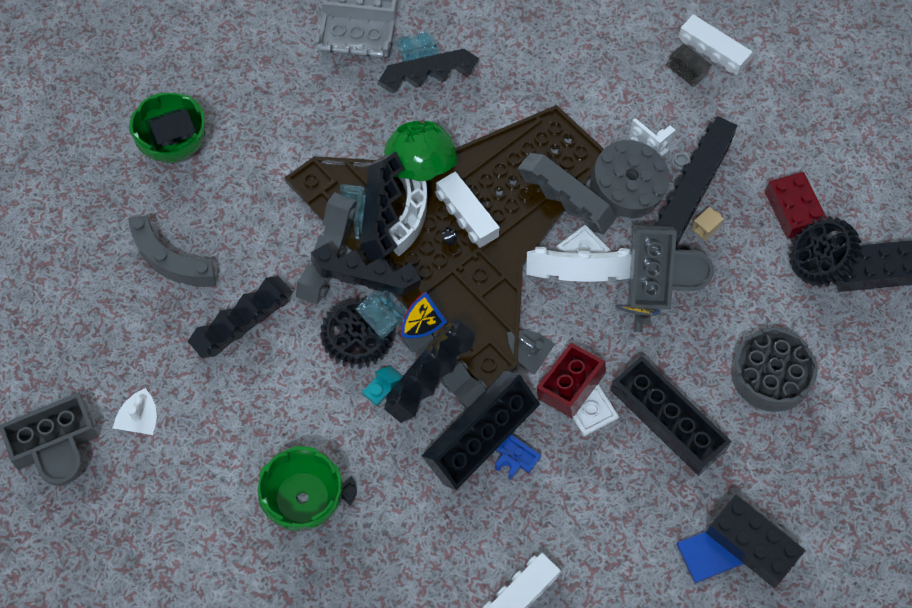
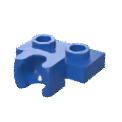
M510 435L495 450L501 454V457L495 464V470L499 471L503 466L510 467L508 479L512 480L520 468L529 474L541 459V455L513 435Z

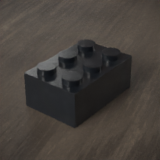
M179 108L144 121L152 142L160 146L172 144V139L175 138L180 140L189 138L191 133L195 132L187 109Z

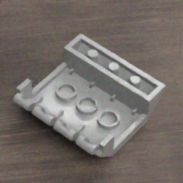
M323 0L324 14L320 33L316 34L315 49L364 56L388 57L395 26L397 0Z

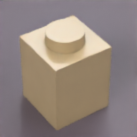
M709 207L694 220L691 229L706 241L721 228L724 218H722L719 212Z

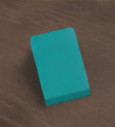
M391 366L377 370L376 378L362 391V394L378 406L403 376Z

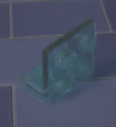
M422 32L413 37L403 36L395 41L402 55V62L439 54L438 45L430 33Z
M341 184L340 195L356 200L354 228L356 239H360L365 204L364 187Z
M373 292L356 308L357 312L383 339L397 325L401 326L404 316L394 309L395 306L389 299H386L381 294L377 296Z

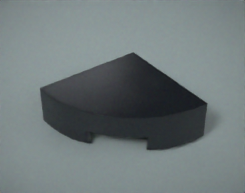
M352 476L342 483L341 498L349 506L354 502L355 495L357 494L356 483Z

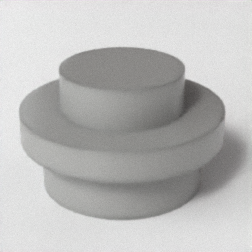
M683 152L677 153L672 158V166L679 171H684L686 165L691 162L689 156Z

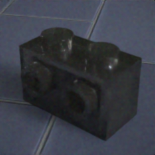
M682 44L672 52L666 66L694 87L706 77L712 64L686 44Z

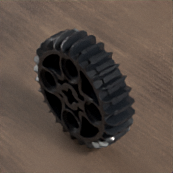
M831 216L827 220L822 217L820 222L814 219L813 225L807 223L808 228H801L802 233L796 234L798 239L792 240L795 246L790 247L793 253L789 254L791 258L789 262L796 275L805 283H809L813 287L817 285L821 288L823 284L829 287L830 282L836 285V280L840 279L843 281L844 275L850 276L849 271L855 270L853 265L859 264L856 258L862 256L859 252L863 249L860 245L862 241L859 238L858 232L845 220H840L838 217L833 219ZM832 231H838V232H840V233H837V234H835V235H832L831 232H832ZM816 268H818L819 270L818 273L810 272Z
M354 297L353 302H349L346 299V304L344 305L339 301V308L332 306L333 313L327 311V318H323V324L321 325L322 332H320L322 346L325 347V352L329 353L330 359L335 357L337 364L342 360L343 367L350 363L351 369H353L354 364H358L359 369H361L362 363H365L367 368H369V361L376 365V357L383 360L382 353L388 355V348H392V341H394L393 321L390 319L389 313H385L384 307L379 309L378 302L372 305V300L370 299L368 303H365L363 297L360 302H357L356 297ZM352 312H364V313H362L359 317H357V316H356L355 314H353ZM342 318H347V319H348V320L345 321V322L340 321V319H342ZM376 319L375 322H369L368 320ZM335 325L340 333L332 338V330ZM380 327L383 329L381 340L374 334ZM342 343L347 344V346L343 348L338 347V345ZM369 344L375 345L374 348H368L366 346ZM357 348L362 352L361 354H351Z

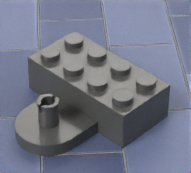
M633 225L628 304L631 308L671 310L672 290L697 291L710 283L714 274L712 261L701 251L676 249L677 231L674 227Z
M80 393L0 425V432L8 455L16 469L20 470L35 463L42 479L53 486L67 485L78 477L82 469V459L77 446L98 437Z

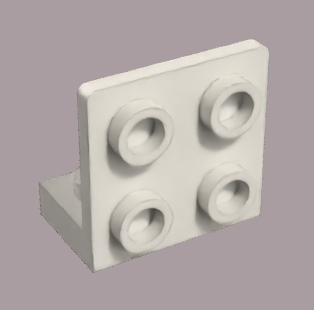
M635 118L631 123L628 140L644 143L656 150L662 157L671 149L675 129L672 126H668L665 130L661 129L655 135Z

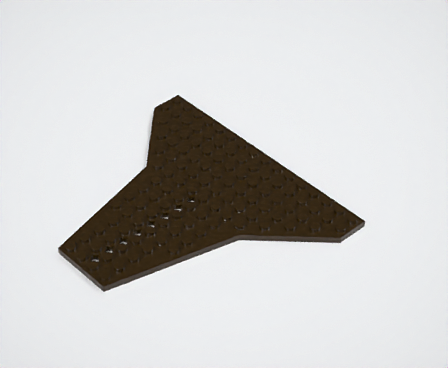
M557 105L457 147V165L449 171L426 181L427 212L419 235L412 245L400 256L392 251L384 257L393 272L411 263L420 276L419 288L403 297L395 295V293L392 294L407 310L424 292L429 295L447 321L440 329L431 334L434 338L447 324L457 320L462 321L476 333L472 349L458 355L456 360L464 361L469 368L467 372L477 381L482 380L488 388L505 371L513 372L517 369L522 267L527 262V251L535 250V247L540 245L566 211L561 201L547 199L539 185L525 182L517 168L530 153L542 154L585 185L591 177L590 173L598 156L604 150L602 146ZM566 138L567 140H572L571 143H566L564 139ZM550 149H558V152L556 154L551 153ZM314 156L284 177L285 182L322 221L324 220L326 204L334 192L355 199L357 214L355 219L352 220L345 245L351 251L356 250L365 265L372 263L375 260L369 261L360 241L368 166L376 160ZM454 172L459 175L480 203L482 201L484 203L489 202L488 206L484 208L500 227L499 237L481 248L476 243L471 242L467 231L460 228L457 218L448 212L446 204L440 201L435 194L436 182ZM393 177L402 195L390 204L399 219L406 207L407 194L400 178ZM509 180H516V185H510ZM495 191H503L502 196L495 195ZM446 227H449L450 230L454 229L458 240L455 241L456 245L454 246L452 244L447 246L442 231L446 230ZM507 332H512L515 336L514 355L508 344Z

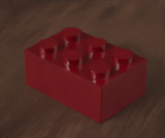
M804 172L768 182L765 194L787 239L797 237L796 234L802 233L801 228H808L807 223L814 224V219L820 222L821 218L824 217L827 220Z
M570 343L536 387L538 399L568 417L573 418L606 374L605 361Z

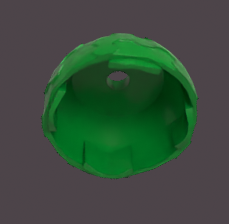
M162 92L152 95L140 103L131 115L129 130L135 145L144 155L155 161L169 164L178 163L191 157L201 146L206 133L205 115L200 104L190 96ZM179 108L187 109L195 132L191 133V137L183 140L178 139L177 143L160 146L152 142L144 122L145 120Z
M412 121L402 124L388 138L384 148V156L396 152L404 167V170L394 177L412 179L418 182L431 180L435 176L449 171L458 163L457 149L453 140L435 122L424 121V123H420V121Z
M294 446L291 449L276 454L262 467L257 490L258 501L265 515L276 525L292 531L312 529L329 520L337 510L343 489L342 477L338 466L323 453L311 447ZM304 493L309 498L306 503L297 502V496Z

